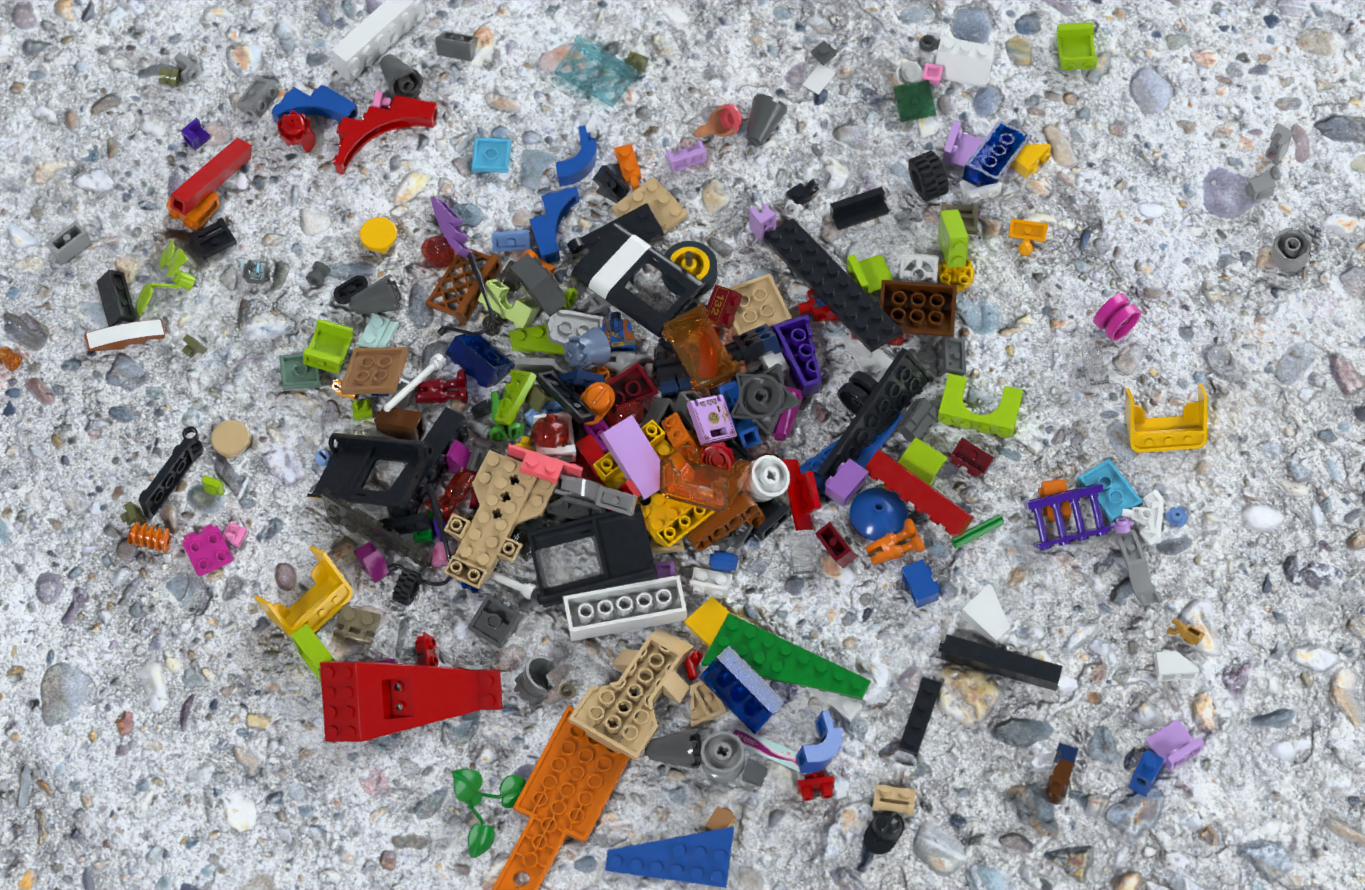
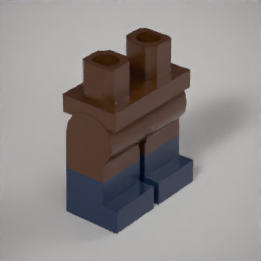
M1059 742L1054 763H1057V765L1054 767L1052 775L1050 774L1046 792H1049L1047 802L1059 805L1061 797H1066L1079 748Z

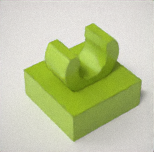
M371 399L352 401L354 421L373 419Z

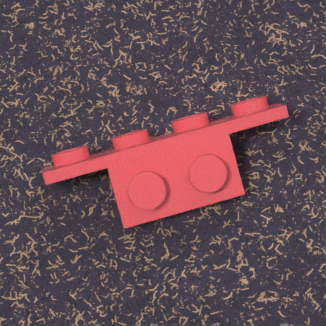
M512 444L508 446L507 456L522 462L520 467L521 473L557 484L560 474L579 478L582 476L583 467L576 464H570L536 451L533 452L521 446Z

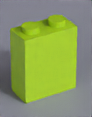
M959 210L940 211L937 241L947 268L966 266L969 236Z

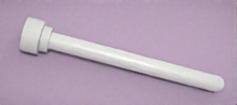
M438 353L430 359L429 366L384 405V411L389 412L434 370H441L447 364L444 356Z
M494 571L490 577L495 581L521 591L523 597L532 600L537 593L538 586L532 583L522 584Z

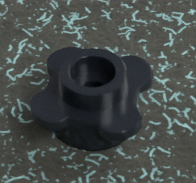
M908 509V512H910L907 517L908 519L911 518L918 526L922 522L927 523L924 519V514L919 513L917 510L911 511Z

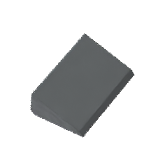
M444 31L435 37L437 55L472 61L479 37Z

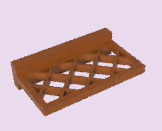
M470 249L474 253L477 262L482 260L488 261L485 266L479 267L484 284L486 281L495 279L503 267L499 256L494 254L488 256ZM457 254L425 304L430 308L456 317L459 322L465 324L479 304L478 299L481 289L477 280L468 282L467 276L474 274L472 270L465 272L464 266L470 265L469 260L462 262L463 256ZM462 267L463 273L455 276L452 275L455 269ZM465 277L466 283L458 286L455 285V280ZM446 283H453L452 288L443 290V286ZM468 288V292L465 295H458L457 291ZM453 292L456 293L455 298L446 300L445 295ZM443 296V302L433 303L435 298ZM456 302L459 304L455 311L448 308L450 304Z

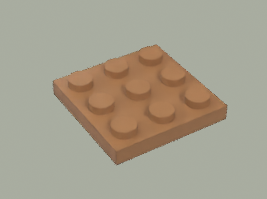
M407 347L354 348L340 387L341 393L395 394L409 354Z

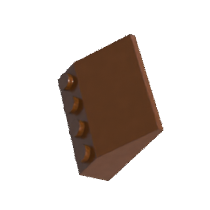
M882 280L880 308L902 329V334L954 337L957 285Z

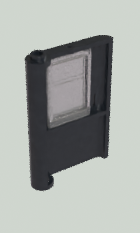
M640 504L635 506L634 514L631 516L610 511L527 533L539 584V593L536 594L537 601L544 608L564 603L563 596L658 579Z

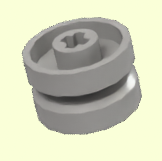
M719 731L712 733L704 740L700 755L702 769L707 777L716 782L725 783L733 781L740 776L745 764V749L739 737L731 732Z

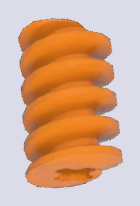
M137 521L129 531L127 542L128 544L133 543L135 546L140 545L151 550L155 548L156 551L162 550L163 553H167L172 539L171 535H169V529L166 528L164 533H162V527H158L155 531L154 525L147 529V523L140 527V522Z

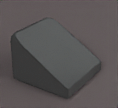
M749 759L742 775V781L762 787L768 768Z

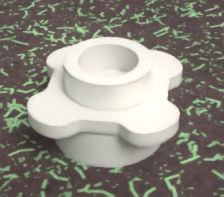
M788 200L782 215L797 221L803 206L795 204L793 200Z

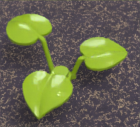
M170 240L167 247L163 250L158 266L160 269H163L166 265L169 266L166 277L170 278L174 274L172 281L175 284L147 283L137 298L136 309L140 317H142V311L152 296L154 287H171L176 289L182 287L190 290L194 285L195 277L179 270L189 259L181 248H178L174 253L175 244L173 240Z

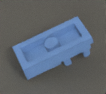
M529 230L494 232L492 234L493 252L530 250Z

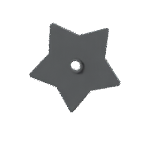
M777 363L761 374L736 373L739 399L730 417L732 419L754 420L768 435H772L780 415L801 403L797 397L785 388L781 364Z

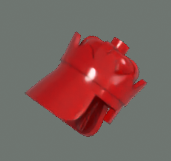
M292 110L289 115H283L281 121H277L279 138H282L286 146L290 147V145L301 144L305 152H310L314 148L316 136L310 128V119H307L303 113L297 114Z
M712 442L707 447H704L700 456L701 468L696 472L697 479L710 486L724 483L729 478L733 465L736 462L733 450L728 448L725 442Z

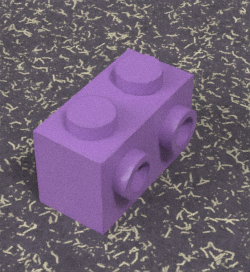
M851 459L846 463H841L834 477L830 476L827 479L825 494L844 507L865 483L868 471Z

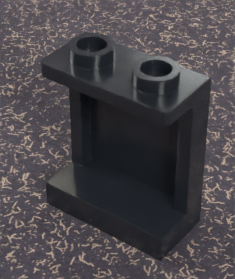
M738 494L734 495L731 500L737 497ZM774 499L766 502H756L765 516V521L757 528H752L751 532L761 541L790 516V508L785 504L781 506ZM747 521L743 524L747 528L750 526Z

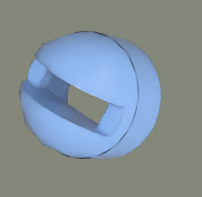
M324 449L319 450L315 454V461L319 466H326L331 458L329 452Z

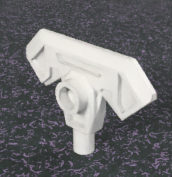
M1157 490L1152 491L1143 498L1147 507H1133L1131 510L1122 509L1121 516L1129 517L1130 521L1132 520L1135 523L1146 526L1139 534L1148 545L1154 544L1161 537L1164 499Z

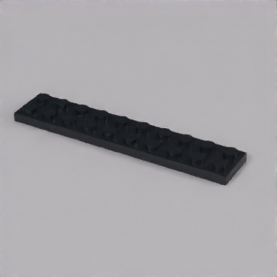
M793 218L776 227L775 230L764 234L763 241L871 353L902 335V329Z

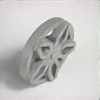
M459 654L454 659L455 666L471 670L489 669L492 663L491 659L483 658V655L479 654L473 656Z

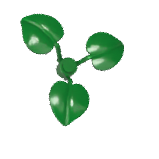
M468 768L452 771L455 797L459 801L468 804L467 808L481 822V825L474 824L468 834V851L471 858H476L489 850L495 839L493 827L485 825V821L475 810L474 806L481 803L483 796L501 799L503 807L513 808L526 784V780L518 775L505 777L499 788L501 794L494 795L477 791L483 783L482 776L478 771Z

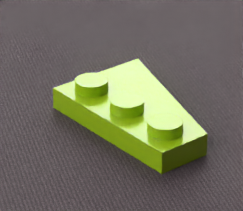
M547 324L509 331L512 351L545 352L548 355L564 354L563 346L549 341L546 329Z
M511 369L509 375L512 378L510 384L507 383L504 390L507 393L505 398L500 401L495 417L496 422L510 426L515 420L520 406L524 404L525 397L533 387L537 377L532 372Z

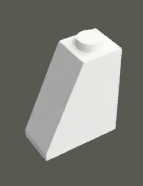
M989 584L962 609L961 618L992 646L997 647L999 644H1005L1010 638V626L994 589Z

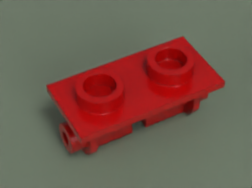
M423 632V636H418L415 641L416 654L418 656L423 655L417 658L418 665L438 666L439 662L435 652L436 641L434 637Z

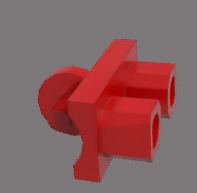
M824 772L804 774V780H797V790L801 794L803 801L813 800V791L818 790L821 791L822 799L832 798L834 776L825 777Z

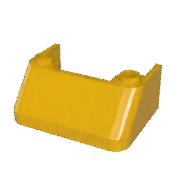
M1198 383V401L1186 403L1183 407L1182 416L1146 419L1143 408L1134 405V398L1130 389L1125 388V416L1129 444L1133 451L1155 452L1198 449L1206 444L1208 394L1202 383Z
M310 546L309 550L318 560V563L313 567L311 577L316 584L289 609L282 603L271 604L257 595L254 597L270 620L290 638L291 634L306 624L315 633L347 604L353 596L351 586L328 555L313 546Z

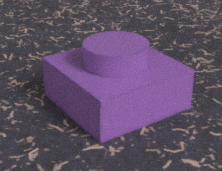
M674 561L655 562L658 579L675 576Z

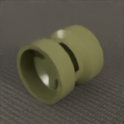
M161 67L158 76L159 84H170L173 87H178L181 81V70H169L167 67Z

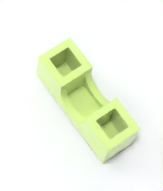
M496 279L486 281L485 288L491 308L498 313V316L503 319H509L513 322L514 326L521 329L532 326L540 306L525 297L517 299L514 306H512L507 300V294L510 289L508 286ZM481 292L478 301L483 303V306L487 308L486 302Z

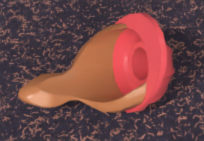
M733 104L722 105L710 114L707 124L699 126L693 132V136L704 138L709 134L720 137L734 135L742 123L741 113Z

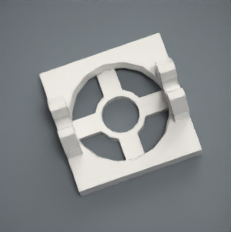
M901 253L899 281L907 282L905 276H910L915 282L921 283L925 277H930L932 279L929 283L937 284L939 256ZM917 260L916 267L913 270H905L910 262ZM922 260L930 264L933 271H925L922 267ZM916 269L923 270L924 276L921 279L913 276V272Z

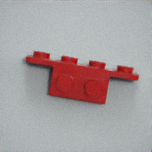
M784 459L782 461L787 466L790 475L787 493L796 533L811 534L814 532L810 514L821 509L813 471H807L801 474L797 459Z

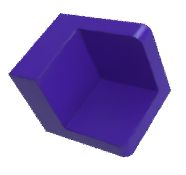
M195 118L180 130L183 140L195 151L211 139L210 134L201 127L198 118Z

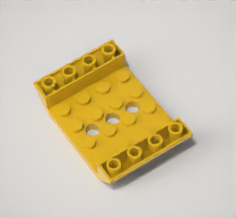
M652 419L641 430L670 477L676 475L680 478V481L677 483L670 482L663 488L666 491L663 494L655 492L647 497L651 501L649 505H642L639 498L636 501V505H641L649 536L656 543L669 548L727 504L728 500L716 487L711 490L708 485L697 479L696 472L665 440V432ZM610 452L593 464L605 487L618 490L627 481Z

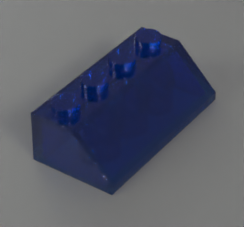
M999 120L965 164L962 179L976 187L998 183L1032 136Z
M730 645L698 677L754 735L786 703Z

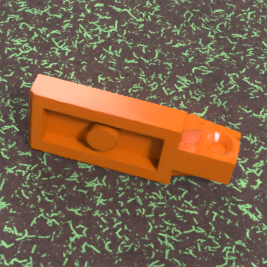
M632 144L615 147L614 153L623 181L625 183L630 182L632 191H635L639 188L638 180L642 178Z

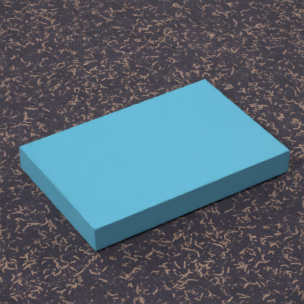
M1109 458L1077 478L1082 487L1096 483L1103 485L1104 492H1100L1097 498L1100 510L1110 523L1115 522L1117 518L1123 517L1121 516L1122 509L1131 510L1133 507L1143 505L1142 499Z

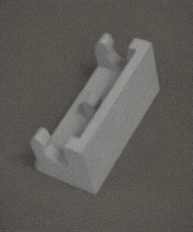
M1279 123L1275 125L1271 133L1270 147L1265 154L1266 157L1270 153L1276 154L1272 162L1275 165L1287 153L1293 134L1291 130Z

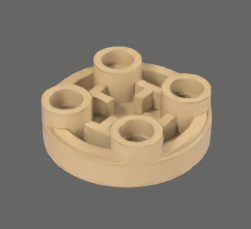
M236 420L221 422L214 428L211 435L213 448L227 459H232L243 453L251 443L247 427Z

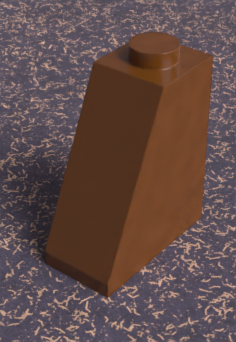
M382 407L381 411L377 412L374 418L377 431L398 439L421 441L426 432L423 413L398 408L385 412Z

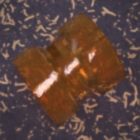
M3 346L0 349V364H4L9 371H15L22 362V356L18 353H13L12 349L8 346Z

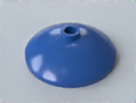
M876 487L864 490L854 498L850 506L849 517L851 525L860 536L872 541L884 537L887 533L897 534L903 530L904 521L908 516L905 502L898 497L897 493L891 492L886 488Z

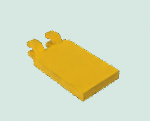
M712 596L684 621V625L710 648L727 614L730 612Z

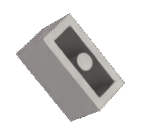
M74 221L46 243L50 253L63 265L90 245L91 241L87 231L77 221Z

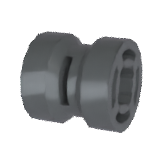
M315 261L312 271L306 276V280L316 287H322L325 282L324 278L328 277L331 269L326 264Z

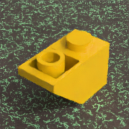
M1022 145L1011 156L1010 167L1027 179L1031 174L1034 175L1038 171L1039 166L1043 162L1046 163L1051 157V145Z

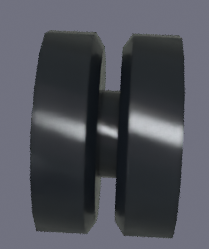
M856 371L849 378L848 383H844L838 390V398L856 416L878 382L865 372Z

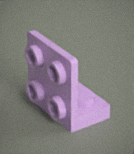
M954 121L944 149L943 163L978 171L988 140L963 134V131L960 130L961 123Z
M1178 719L1146 739V743L1152 751L1165 759L1164 766L1169 772L1202 752L1205 744L1201 737L1194 740Z

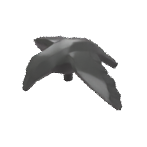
M751 524L740 535L736 534L735 529L712 545L719 546L720 551L726 552L729 547L738 549L746 540L754 525Z

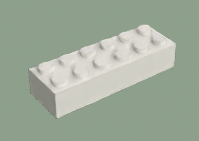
M386 0L331 49L335 70L350 82L354 78L359 77L367 66H371L377 57L383 55L387 48L395 44L405 32L410 31L417 21L423 19L425 15L423 0Z
M679 575L563 596L571 641L685 621L687 619V609Z

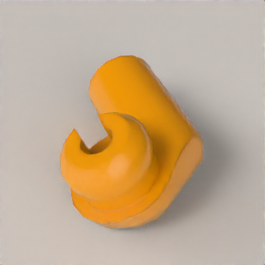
M334 380L331 387L338 396L356 400L357 394L341 393V380Z

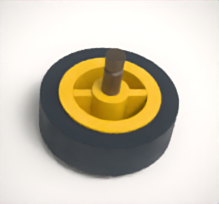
M683 241L671 246L665 252V256L705 283L703 288L694 297L707 293L714 286L717 280V259L709 247L696 241ZM662 273V280L669 291L678 296H681L686 291L685 288Z

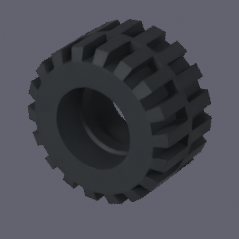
M928 151L909 159L908 169L910 178L917 194L922 200L927 202L948 193L949 182L945 168L934 152Z

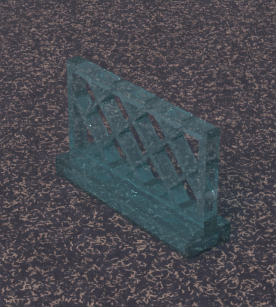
M577 35L574 39V45L554 72L613 108L632 81L635 82L637 80V70ZM578 50L582 53L583 58L573 60L572 55ZM594 60L597 62V67L587 69L586 61ZM584 62L585 69L575 71L574 64ZM571 65L573 72L564 73L561 70L564 66ZM610 69L612 75L602 77L601 70ZM589 72H599V78L589 80ZM586 73L587 81L579 82L576 80V75ZM623 77L626 79L623 85L616 86V78ZM613 79L614 87L604 89L603 81ZM600 82L602 89L595 91L591 89L590 84ZM615 91L616 95L612 101L605 97L606 92Z

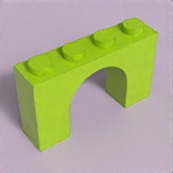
M948 373L938 413V422L944 425L960 426L967 430H979L984 434L992 433L1003 438H1013L1023 389L1004 386L999 407L990 414L978 415L969 411L963 402L967 377Z

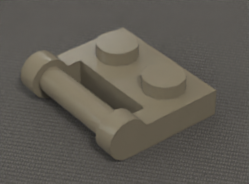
M947 202L941 203V211L958 209L959 212L972 213V215H960L967 234L977 235L979 204L968 206L947 204Z

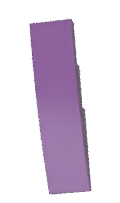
M433 196L431 202L441 231L455 252L468 259L467 255L473 252L464 244L468 236L459 228L463 221L445 201Z

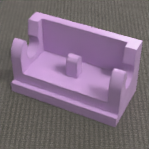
M697 140L695 146L672 153L668 149L665 153L672 172L706 162V150L701 140Z
M763 203L761 204L762 209L765 210L763 213H759L754 206L749 209V228L760 242L763 241L764 234L776 229V213L772 212Z

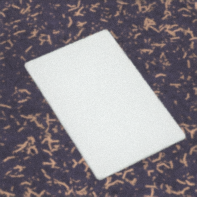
M819 63L802 85L820 94L836 72Z

